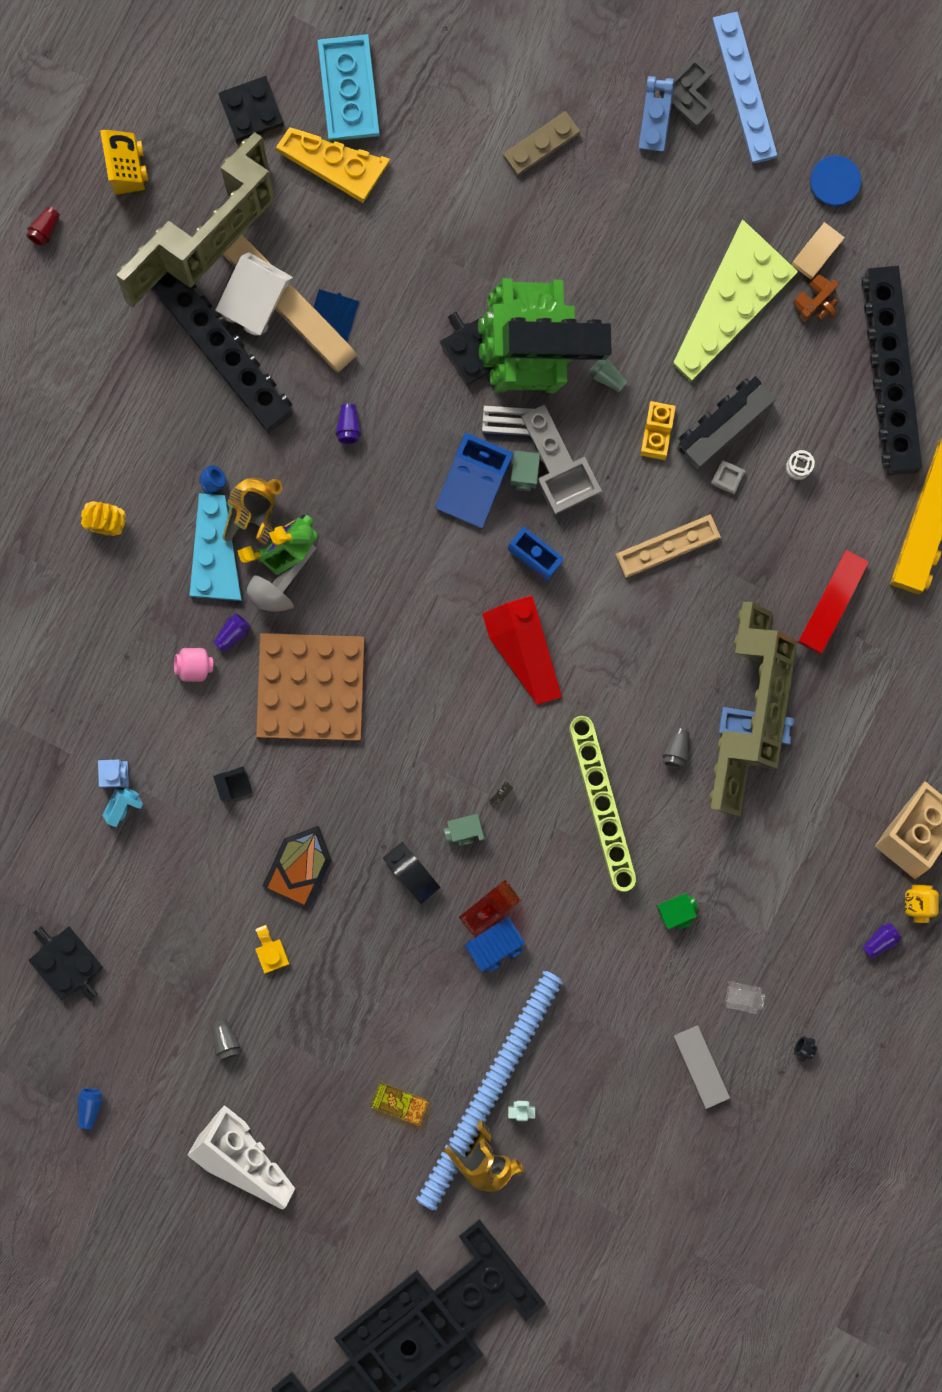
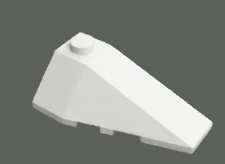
M223 1106L197 1137L187 1156L211 1174L283 1210L295 1190L294 1186L276 1163H271L263 1152L264 1146L261 1142H255L248 1132L250 1128L246 1122L229 1108Z

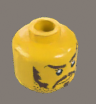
M912 885V889L906 891L905 914L914 917V922L929 923L930 918L938 915L939 893L933 890L932 885Z

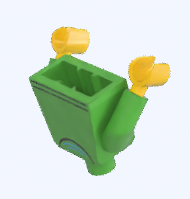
M301 515L300 518L293 520L285 526L276 527L275 531L269 532L272 541L265 549H257L256 553H254L252 546L238 550L241 562L247 563L257 559L258 562H263L276 575L300 563L317 537V532L312 529L314 525L313 519L307 515Z

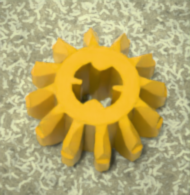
M92 501L86 503L82 510L81 525L90 532L115 536L122 533L126 514L117 506Z

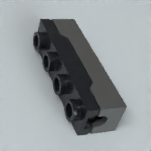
M756 376L750 381L748 378L744 379L736 387L738 391L731 398L729 395H726L717 404L719 409L712 415L710 412H707L698 420L699 426L694 431L689 428L678 438L680 443L677 449L697 471L774 404L775 396Z

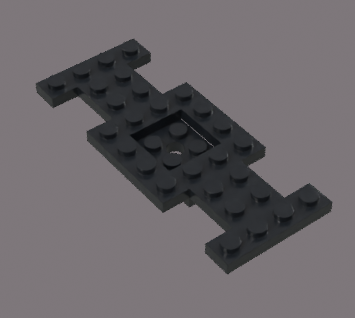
M478 1219L459 1235V1238L474 1255L473 1259L435 1290H433L417 1269L334 1336V1339L350 1359L311 1391L306 1389L293 1371L275 1384L271 1390L272 1392H439L484 1355L468 1334L473 1328L508 1300L525 1321L541 1309L546 1302L482 1221ZM406 1340H411L416 1344V1351L411 1355L404 1354L401 1350V1344Z

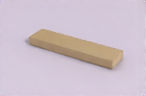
M710 514L616 553L615 556L626 579L717 541L721 537Z

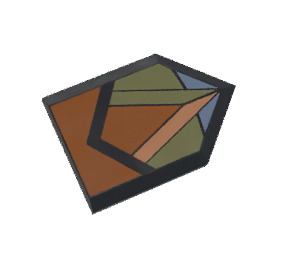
M319 826L284 838L262 885L263 887L304 906L311 907L332 861Z

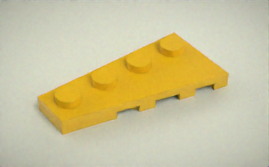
M289 127L276 146V152L364 203L390 163L389 158L383 156L379 158L361 149L357 151L344 147V144L335 141L334 143L322 140L319 136Z

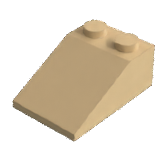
M927 782L922 783L875 845L878 850L914 879H917L929 870L942 851V795Z

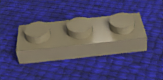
M564 111L504 152L503 157L518 177L578 136L580 130L568 113Z

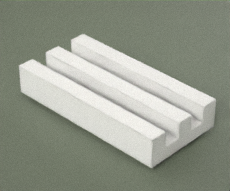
M484 406L482 433L530 436L527 429L488 426V422L525 425L522 418L493 417L488 415L489 413L524 415L534 409Z

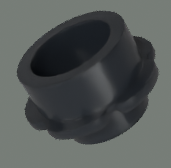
M802 1036L797 1041L794 1048V1055L800 1057L799 1060L801 1062H804L806 1058L811 1060L817 1052L815 1039Z

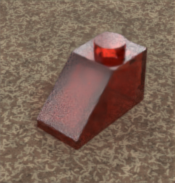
M504 880L459 918L473 936L477 937L519 903L521 899L507 881Z

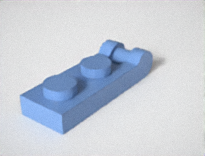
M648 76L639 149L665 152L674 79L666 78L665 81L657 80V77ZM656 90L664 91V98H655Z
M723 707L718 734H722L723 731L752 734L751 719L755 712ZM785 717L781 744L791 745L792 737L789 734L790 727L794 725V718Z

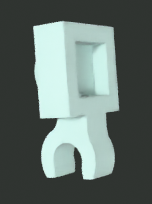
M514 1101V1106H508V1118H517V1121H528V1118L535 1119V1107L529 1106V1101Z

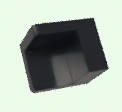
M243 766L213 776L222 802L252 793L247 772Z

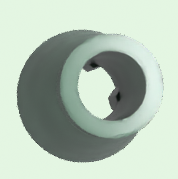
M608 358L606 360H597L588 372L593 376L592 379L614 389L618 393L628 381Z

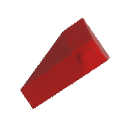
M530 595L507 602L482 613L489 639L511 667L534 702L539 705L562 698L533 596Z

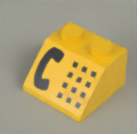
M100 130L108 180L114 194L118 195L145 190L144 181H148L146 166H141L140 157L144 156L142 141H137L134 133Z

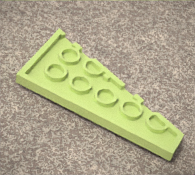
M743 219L673 362V366L690 382L709 365L798 273L792 265Z

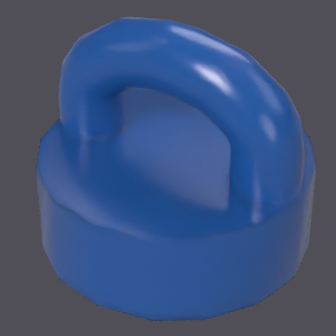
M214 465L205 468L200 475L201 486L207 494H213L224 488L226 477L223 471Z

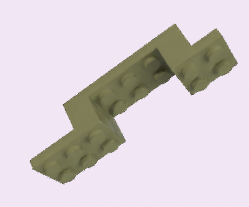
M254 132L248 139L242 141L239 149L232 156L224 160L220 168L229 198L221 208H217L213 212L211 218L203 226L197 228L193 237L168 221L163 227L156 230L152 239L146 245L141 246L128 263L121 266L116 276L126 303L134 307L167 272L191 288L275 200L269 171L266 170L269 165L261 136Z
M743 602L742 609H740L738 614L739 631L734 639L736 654L753 662L761 663L759 667L760 685L755 693L756 710L755 715L751 719L752 734L730 731L722 732V737L718 742V763L714 767V789L710 793L711 809L741 817L749 765L778 769L797 640L779 631L770 630L773 612L753 602Z

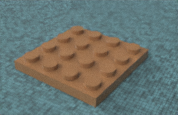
M260 633L256 737L361 741L365 638L359 636Z

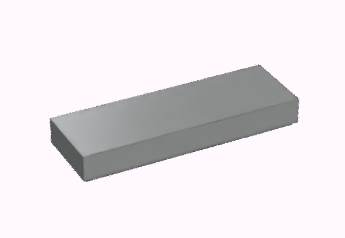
M698 1025L673 1035L705 1109L730 1099Z

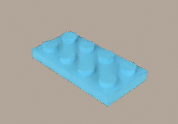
M368 34L318 40L329 142L380 136Z

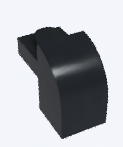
M403 841L383 857V860L420 904L441 888Z

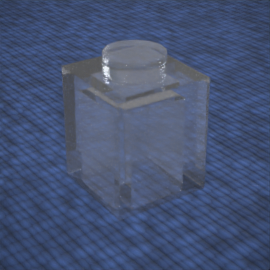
M728 981L723 1007L757 1014L758 1009L762 1010L765 994L761 993L762 988Z

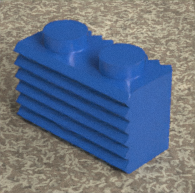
M526 527L521 528L509 543L507 549L546 581L551 579L564 560L563 556L555 553V549L551 550V546H547V543L539 540V536L535 537V534L527 530Z
M507 917L464 946L480 971L482 972L486 969L490 973L501 966L500 959L507 955L512 959L524 950L521 946L525 944V941L510 918Z

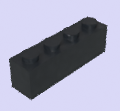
M515 317L511 318L502 327L503 358L606 360L612 355L611 324L602 323V320L599 319L587 320V323H577L576 319H563L561 322H552L550 318H539L534 322L526 321V318Z

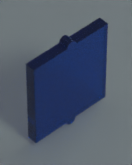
M319 289L313 308L347 342L359 301L344 297L341 293L334 294Z

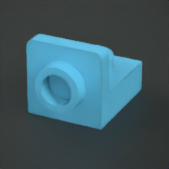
M115 788L102 815L106 823L117 827L119 821H122L127 814V804L141 809L143 803L138 797L139 794L129 788H124V791Z

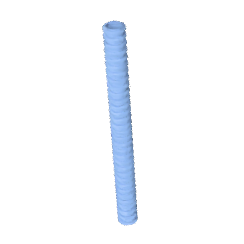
M543 971V978H539V985H535V992L530 994L532 998L526 1001L527 1007L522 1008L523 1014H519L518 1018L520 1019L518 1022L515 1021V1028L510 1030V1037L507 1036L506 1044H502L504 1048L502 1051H498L499 1057L494 1058L495 1064L489 1067L491 1069L490 1073L487 1072L485 1074L487 1076L486 1080H482V1087H478V1094H474V1101L469 1103L471 1107L469 1109L466 1108L465 1112L467 1114L461 1117L462 1123L457 1124L458 1130H454V1137L449 1139V1145L464 1157H466V1151H470V1144H474V1137L479 1135L477 1133V1123L481 1120L484 1123L487 1121L485 1117L490 1115V1108H494V1101H498V1094H502L503 1090L501 1088L507 1085L505 1081L507 1078H511L510 1072L515 1071L514 1065H518V1058L523 1056V1049H527V1042L530 1043L531 1035H535L534 1029L539 1028L538 1022L544 1019L542 1017L543 1013L546 1014L548 1012L546 1010L547 1006H551V999H555V992H559V985L564 983L561 978L548 971ZM445 1152L441 1153V1160H437V1167H433L434 1173L429 1174V1182L426 1181L424 1183L426 1185L425 1189L422 1188L420 1190L421 1196L416 1198L420 1204L431 1210H437V1203H441V1196L446 1194L444 1190L450 1187L449 1181H453V1174L458 1173L456 1164L453 1163Z

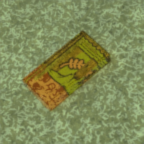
M379 1082L370 1107L420 1126L429 1100Z

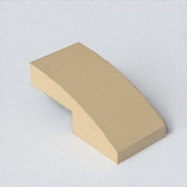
M824 222L791 265L812 280L845 237Z

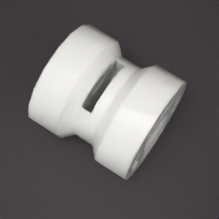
M804 450L794 452L786 463L787 474L794 480L805 479L814 468L815 461L813 456Z

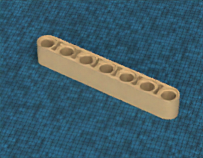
M243 235L223 254L234 267H236L240 257L248 252L269 263ZM291 284L284 289L275 310L339 373L357 356L356 352Z

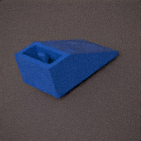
M465 432L435 509L483 528L513 459V452Z

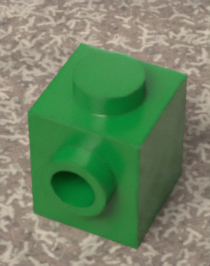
M687 893L656 905L666 930L675 926L678 927V930L692 925L691 919L697 917L695 911L699 910L694 897H688Z

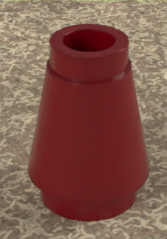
M47 207L27 228V238L41 247L49 243L60 214L55 209Z

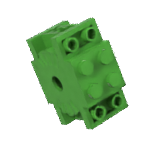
M503 278L491 290V293L488 294L487 305L489 309L482 315V318H479L478 331L479 334H482L479 357L483 359V367H493L490 371V383L494 385V392L544 390V393H555L567 383V365L572 360L503 358L502 327L511 318L523 317L526 318V321L534 322L539 318H550L552 322H561L563 319H575V306L564 305V281L552 280L550 283L513 282V279Z

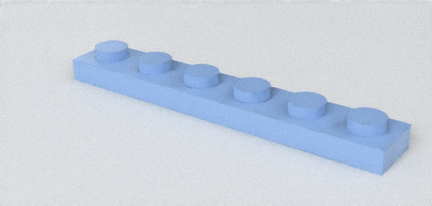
M738 12L713 17L714 31L751 164L775 159L777 157L776 148Z

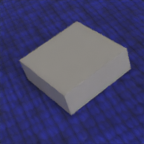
M722 460L711 485L734 495L745 470Z

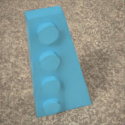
M199 493L190 597L242 601L232 539L230 541L223 540L228 517L225 495Z

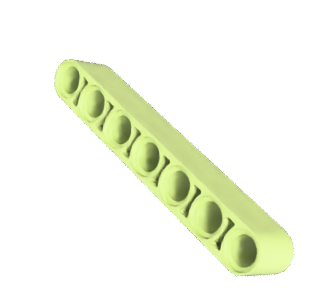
M578 716L571 722L569 733L611 884L617 891L626 892L635 885V872L594 725L588 717ZM578 722H584L587 724L589 731L585 735H578L574 730V725ZM583 748H593L596 755L595 758L591 761L585 760L581 755ZM598 772L601 774L602 783L598 786L591 785L588 781L590 773ZM605 797L609 801V809L606 811L598 810L595 806L596 799ZM611 822L616 826V834L609 837L603 833L602 827L604 823ZM613 847H618L623 851V859L620 862L612 861L609 857V852ZM624 872L629 875L630 884L627 887H620L617 884L616 878L619 873Z

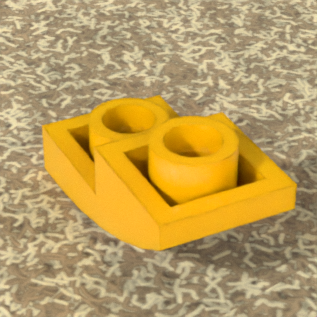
M650 401L640 456L666 460L676 406Z

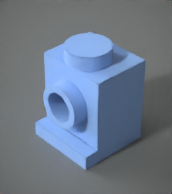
M98 760L99 787L103 789L129 788L128 761Z

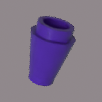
M354 404L341 405L335 433L340 443H357L361 436L356 405Z
M235 613L233 617L229 616L213 642L219 649L225 652L248 635V630L251 626L243 617Z
M888 922L886 925L882 924L863 946V949L873 959L899 945L898 941L902 939V936Z

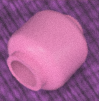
M182 648L179 654H175L174 673L179 675L182 681L203 682L207 678L208 673L213 671V658L208 657L207 651L203 648Z

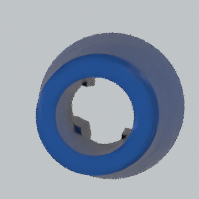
M93 1088L81 1089V1093L77 1095L78 1127L84 1129L94 1128L104 1100L101 1097L102 1091Z

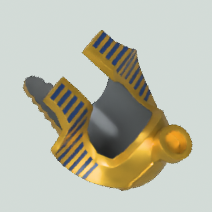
M247 478L231 491L228 499L229 513L223 534L224 541H230L239 528L245 530L248 523L251 522L260 527L256 539L262 544H267L270 538L269 532H273L272 507L275 505V495L280 494L282 491L280 480L271 479L269 482H266L260 478Z
M481 1120L477 1123L480 1133L467 1157L461 1155L451 1145L447 1146L445 1153L448 1154L473 1187L486 1192H495L501 1190L515 1174L520 1175L525 1170L517 1158L510 1161L507 1156L493 1155V1149L489 1145L491 1141L490 1128Z

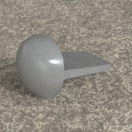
M312 544L304 559L280 573L272 584L254 575L247 587V594L252 604L259 609L271 612L293 609V603L283 592L316 550V547Z

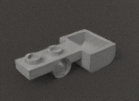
M545 405L521 416L533 441L537 453H540V460L544 463L549 473L538 479V485L554 515L602 492L586 458L582 457L574 462L572 461Z

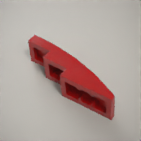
M848 550L844 552L797 643L821 655L869 563L868 561Z

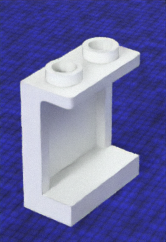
M248 252L240 257L216 311L221 313V316L226 321L231 323L237 322L244 326L246 332L252 335H262L268 330L269 326L267 324L284 289L290 285L293 277Z

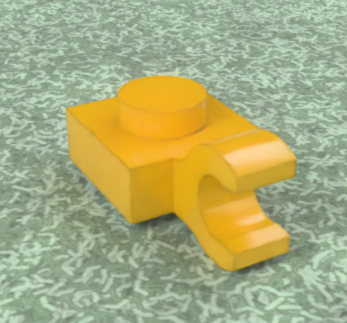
M267 925L257 928L256 932L262 946L255 950L264 973L290 964L281 940L272 941Z

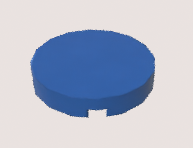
M840 155L827 156L820 160L813 168L809 179L810 190L819 202L821 201L830 207H841L850 203L858 194L861 185V175L856 164L850 159Z

